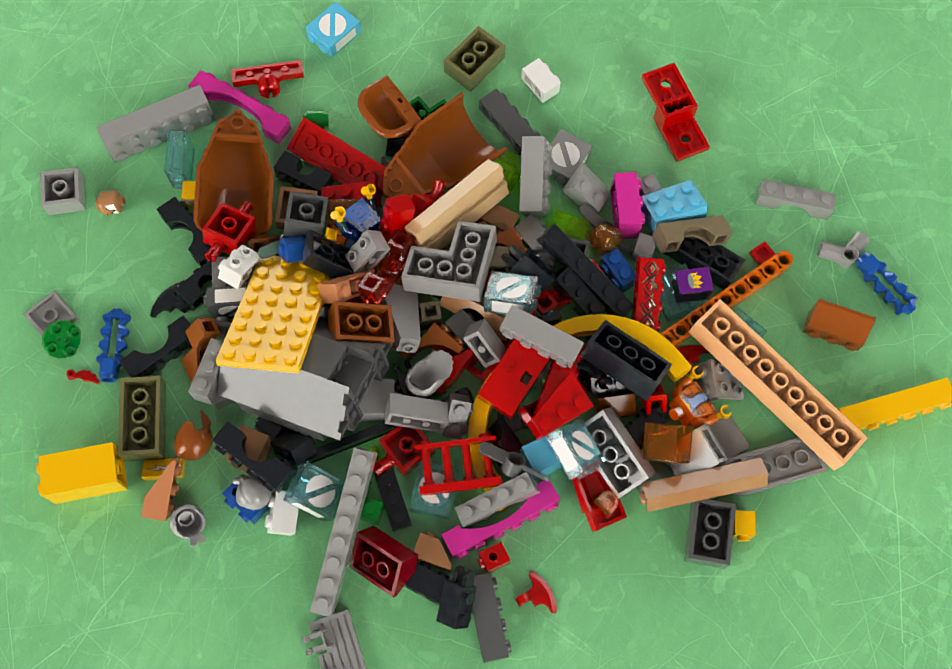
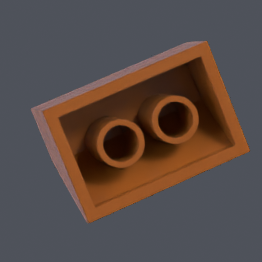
M819 299L808 312L803 333L808 334L812 338L824 339L830 344L845 346L846 349L851 351H858L865 344L876 317Z
M334 301L327 311L328 330L335 340L395 342L391 305Z

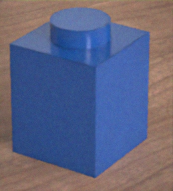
M302 235L280 238V245L278 246L280 257L287 263L303 261L306 238Z

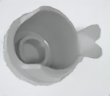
M242 474L239 478L235 477L233 479V484L238 485L236 501L240 506L247 509L259 510L265 507L271 499L272 492L262 485L264 481L259 477L255 480Z
M184 504L177 507L170 517L172 532L180 538L190 540L192 547H195L197 542H205V536L201 534L206 524L203 511L192 504Z

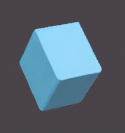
M554 432L539 441L535 440L521 447L520 454L526 459L525 465L545 475L564 467L552 445V442L558 439ZM533 475L535 481L540 479L539 477Z

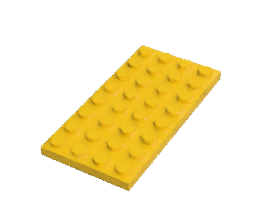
M271 256L267 259L261 258V261L256 265L216 358L217 366L299 373L324 304L322 303V298H320L318 284L328 281L332 277L303 265V261L287 263L280 256Z

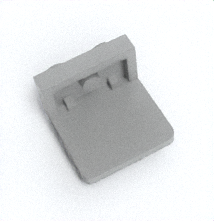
M710 359L696 365L698 366L695 369L696 375H700L704 371V374L697 379V383L711 402L719 398L737 401L744 399L742 383L718 360Z
M731 416L728 419L720 418L719 422L711 426L707 423L702 425H707L727 460L749 448L748 442Z

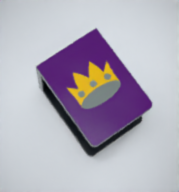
M709 267L676 271V279H673L671 282L676 303L708 300L714 291Z

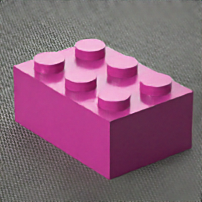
M637 172L614 173L610 188L613 223L617 231L615 236L618 239H637L639 232H642V224H645V214L641 213L643 197L639 196L641 180L637 179Z

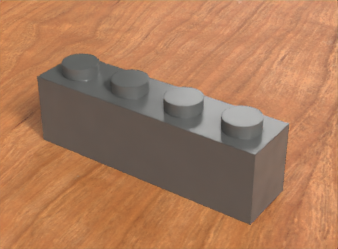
M497 89L480 99V111L520 156L522 152V136H540L536 130L534 131L530 127L528 120L520 116L517 108L508 102L507 97Z
M491 573L477 575L474 577L473 584L477 588L472 611L483 663L506 659L509 657L508 653H511L512 650L510 641L505 640L504 632L507 631L505 619H501L499 611L502 610L500 598H496L494 591L498 590L496 578H492Z

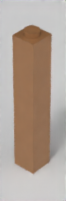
M760 457L642 483V492L639 493L641 504L646 505L648 512L768 486V471Z

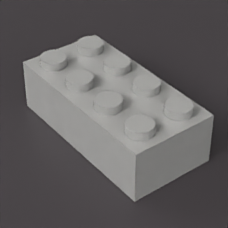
M522 136L519 211L525 217H528L530 214L534 217H547V212H550L548 194L551 193V183L548 182V175L552 173V166L549 164V157H552V146H550V142L547 141L545 136Z
M612 407L600 411L573 431L574 433L582 427L585 428L599 453L598 456L591 460L617 499L625 496L657 474Z

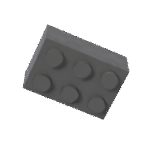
M710 499L691 502L684 556L685 562L724 569L730 565L736 504Z

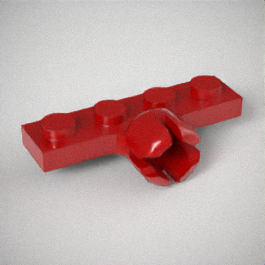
M302 60L231 69L233 87L257 84L259 94L269 99V92H272L273 98L278 96L280 93V81L304 78Z

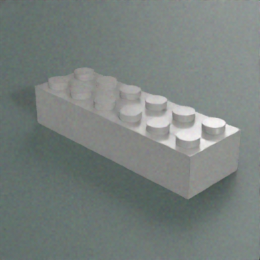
M198 85L97 127V130L114 162L125 160L134 154L142 153L148 148L156 147L165 141L175 139L184 133L192 132L196 128L209 125L216 120L201 86Z

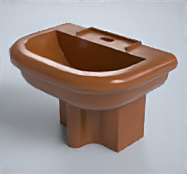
M388 75L368 85L361 91L358 97L360 113L370 127L382 137L407 139L416 125L422 121Z

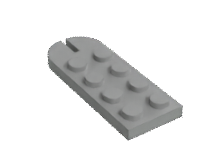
M799 437L733 456L723 464L724 466L761 457L768 471V486L732 493L736 496H747L828 471L825 462Z

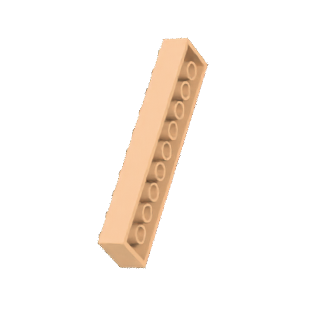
M721 299L688 331L832 470L843 466L866 441L867 437Z

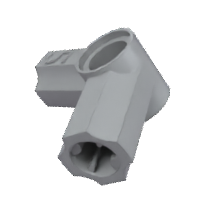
M857 231L845 247L822 241L817 255L818 258L836 262L840 267L848 268L856 261L870 242V239L865 233Z

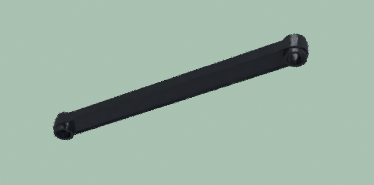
M463 387L454 392L469 396L472 404L474 403L473 395L468 387ZM448 397L440 401L447 402ZM383 422L342 438L340 441L337 440L317 448L316 454L313 453V456L304 460L303 463L301 462L300 465L288 460L280 459V461L295 471L384 436L398 426Z

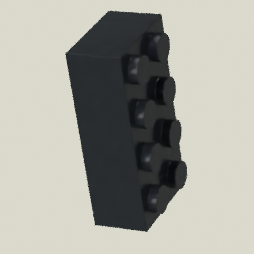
M607 320L602 323L589 339L580 357L646 401H648L672 366L670 362Z

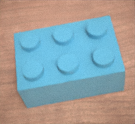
M692 180L642 196L643 207H641V213L645 214V221L652 233H654L657 225L662 222L706 218L708 205Z

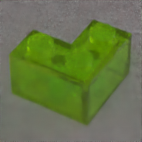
M507 151L505 156H499L495 163H499L503 168L504 179L507 181V188L510 194L511 191L514 192L516 190L518 180L521 177V157Z

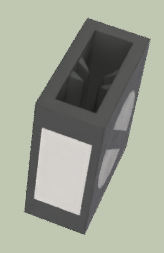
M242 285L239 289L233 286L207 288V295H204V305L208 307V312L212 314L214 319H217V316L234 318L248 285Z

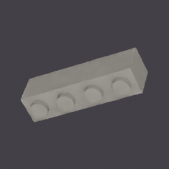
M514 305L511 306L500 327L502 335L506 338H514L520 341L523 347L537 350L539 355L556 360V363L564 368L572 367L584 344L581 340Z

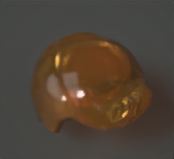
M606 224L592 228L585 236L590 241L591 246L600 253H609L618 248L622 241L620 230Z

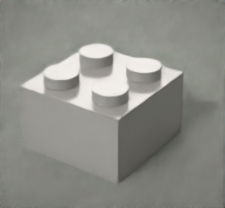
M78 167L40 172L41 206L48 215L86 210L85 178Z

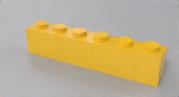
M947 377L842 407L838 410L860 431L868 428V431L879 428L880 424L886 423L888 426L897 423V419L900 418L909 420L916 417L918 413L926 415L934 412V409L938 407L940 410L951 407L952 385Z

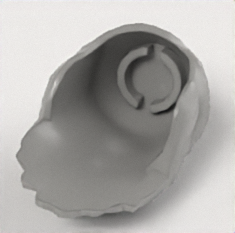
M439 350L437 352L433 351L424 359L416 362L409 369L405 378V385L408 391L413 396L421 398L432 395L450 377L453 370V357L449 353Z

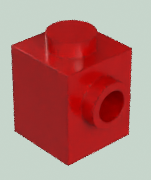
M502 542L479 552L480 558L477 559L481 570H486L487 573H491L510 563V558ZM495 557L496 560L492 561L489 558Z

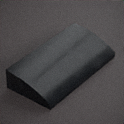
M312 230L308 231L303 251V265L332 278L354 274L352 267L345 257L350 248L328 240ZM375 266V267H374V270H375V276H376V280H377V271H376V266Z
M685 237L677 251L663 253L688 269L709 267L712 283L723 290L728 288L745 262L744 258L724 246H709L703 240L695 237Z

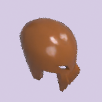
M200 410L202 429L195 430L192 422H184L176 434L174 451L181 459L187 461L201 459L209 452L213 444V435L210 428L211 421L202 410Z

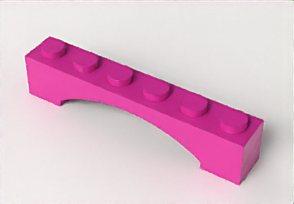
M200 70L188 85L189 89L200 85L208 101L227 102L246 110L260 122L264 136L277 144H280L291 130L287 116L274 112L270 106L260 104L254 97L246 96L240 89L232 88L227 82L216 79L209 72L205 73Z
M544 480L538 483L537 486L541 493L528 498L520 509L503 521L477 529H462L458 525L441 534V538L452 559L456 557L458 560L469 554V550L473 548L479 550L487 545L486 541L492 538L494 541L505 535V531L509 529L512 531L517 530L523 526L522 522L528 519L530 522L540 517L539 513L545 510L550 512L558 507L557 504L560 502V497L551 481L547 482Z

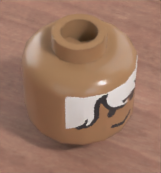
M117 190L101 192L98 198H96L98 211L106 216L121 213L124 205H126L124 195H120Z

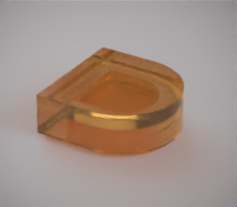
M611 491L603 492L594 500L606 516H609L619 504L617 496Z

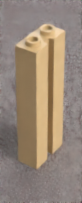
M489 159L486 160L407 224L405 229L412 246L442 250L453 240L458 221L474 223L505 198L509 191L507 181L504 179L502 166Z

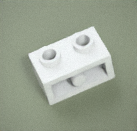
M540 58L522 68L521 79L542 103L559 93L560 79L558 76L553 75L549 66L543 63Z
M242 244L237 250L234 249L226 260L223 259L218 267L220 270L218 278L239 289L253 275L256 265L261 261V258L257 252Z
M287 491L273 492L268 502V507H271L270 515H267L265 520V527L268 528L267 533L287 536L295 534L299 508L292 504L300 502L298 493Z

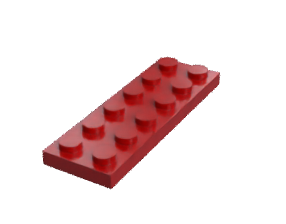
M303 117L287 150L314 167L317 166L331 173L333 178L342 184L375 181L382 190V197L384 170L386 167Z

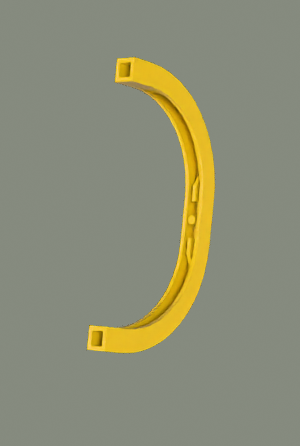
M603 314L585 315L554 325V327L575 338L593 336L602 323L607 320L670 362L672 366L667 374L674 383L690 372L692 367L676 347L664 336L649 326L629 318ZM478 394L469 419L468 439L478 438L479 434L487 433L488 422L493 407L480 400ZM480 444L470 445L471 461L478 479L484 478L485 466L483 454L479 451ZM493 466V472L496 473V477H497V476H499V475L497 474V472H496V470H495V468H494V466ZM495 487L483 488V489L485 490V492H487V491H489V490H491V489H493V488H495ZM511 505L500 509L499 512L502 513Z

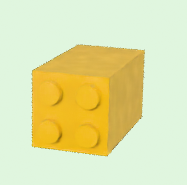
M113 442L38 456L39 463L36 465L37 473L40 475L38 491L42 497L54 504L128 490L125 461L118 456V446Z

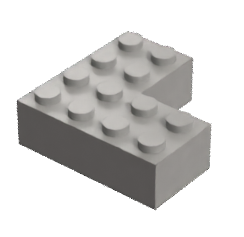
M458 221L449 251L411 246L401 276L404 291L480 302L497 242L496 226Z

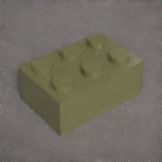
M478 26L444 59V72L471 92L505 58V45Z

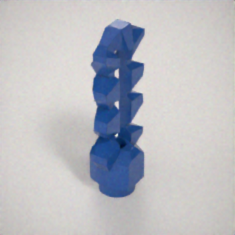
M867 251L855 261L858 264L857 268L863 273L864 281H874V292L877 294L884 292L883 300L885 304L894 303L896 315L901 313L909 315L916 309V300L918 298L914 294L907 292L905 284L897 282L895 273L886 271L887 264L885 262L877 260L872 253L869 255ZM877 271L879 274H882L886 282L893 286V289L908 304L902 305L900 300L895 298L890 289L886 288L874 273Z
M112 309L102 317L106 326L100 329L104 339L99 342L98 346L103 353L96 357V361L100 365V380L106 383H114L118 379L119 369L122 366L119 361L124 358L120 353L128 348L127 343L122 339L128 337L130 333L124 326L131 320V316L125 314L121 309ZM113 319L120 320L115 359L108 357Z

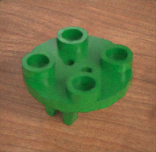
M58 320L51 323L45 329L42 336L44 350L50 356L58 359L74 356L80 345L81 330L66 320Z

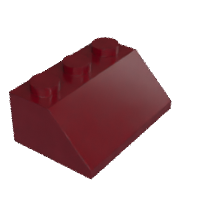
M373 525L357 532L349 567L394 598L414 574L419 555Z

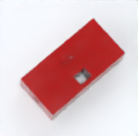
M514 339L479 391L478 398L509 419H512L552 358H544L538 354L537 350L525 348L520 344V341Z

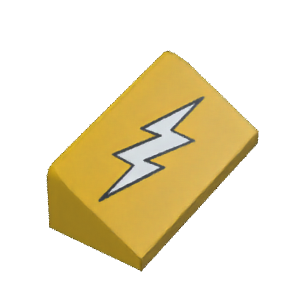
M175 458L144 461L141 478L144 481L158 480ZM180 458L182 471L181 475L177 476V478H185V460Z

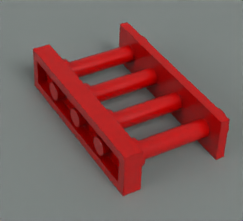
M482 433L478 435V438L430 443V440L419 441L418 445H414L415 452L421 451L425 482H423V486H419L420 496L502 485L501 476L496 477V473L493 472L492 459L483 455L485 466L484 478L476 479V476H473L470 445L481 444L482 442H495L496 435L491 436L490 433ZM461 446L465 477H463L464 481L456 482L455 478H453L449 448ZM441 449L445 479L441 484H435V481H433L429 450Z

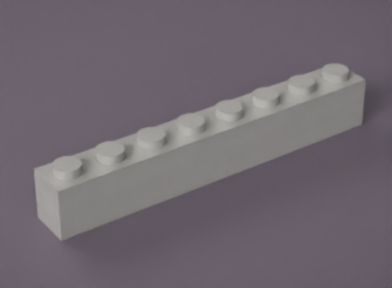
M359 447L353 450L310 612L331 617L335 613L378 452Z

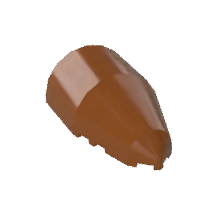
M461 92L416 125L411 135L406 139L401 149L395 154L384 170L383 195L390 198L408 194L412 199L413 193L431 194L435 179L446 182L444 190L453 188L486 160L495 161L507 149L506 147L500 151L494 149L479 134L467 115L463 103L464 95Z
M239 109L234 110V113L228 117L218 120L210 137V142L203 152L201 161L197 165L194 222L196 227L202 231V228L221 202L238 209L242 202L246 200V205L248 202L253 205V209L249 213L255 217L256 231L253 235H264L272 226L274 172L270 166L256 122L252 119L249 120Z

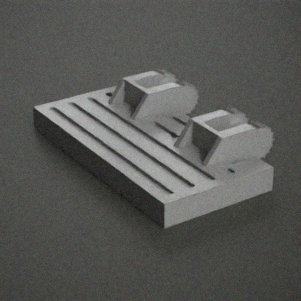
M349 610L308 623L311 632H318L304 636L301 639L303 643H308L322 637V645L311 647L305 651L306 656L323 650L327 651L318 655L321 669H367Z

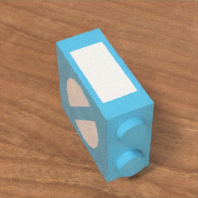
M336 1L306 26L308 40L313 44H317L324 54L327 53L331 57L336 55L362 32L360 21Z

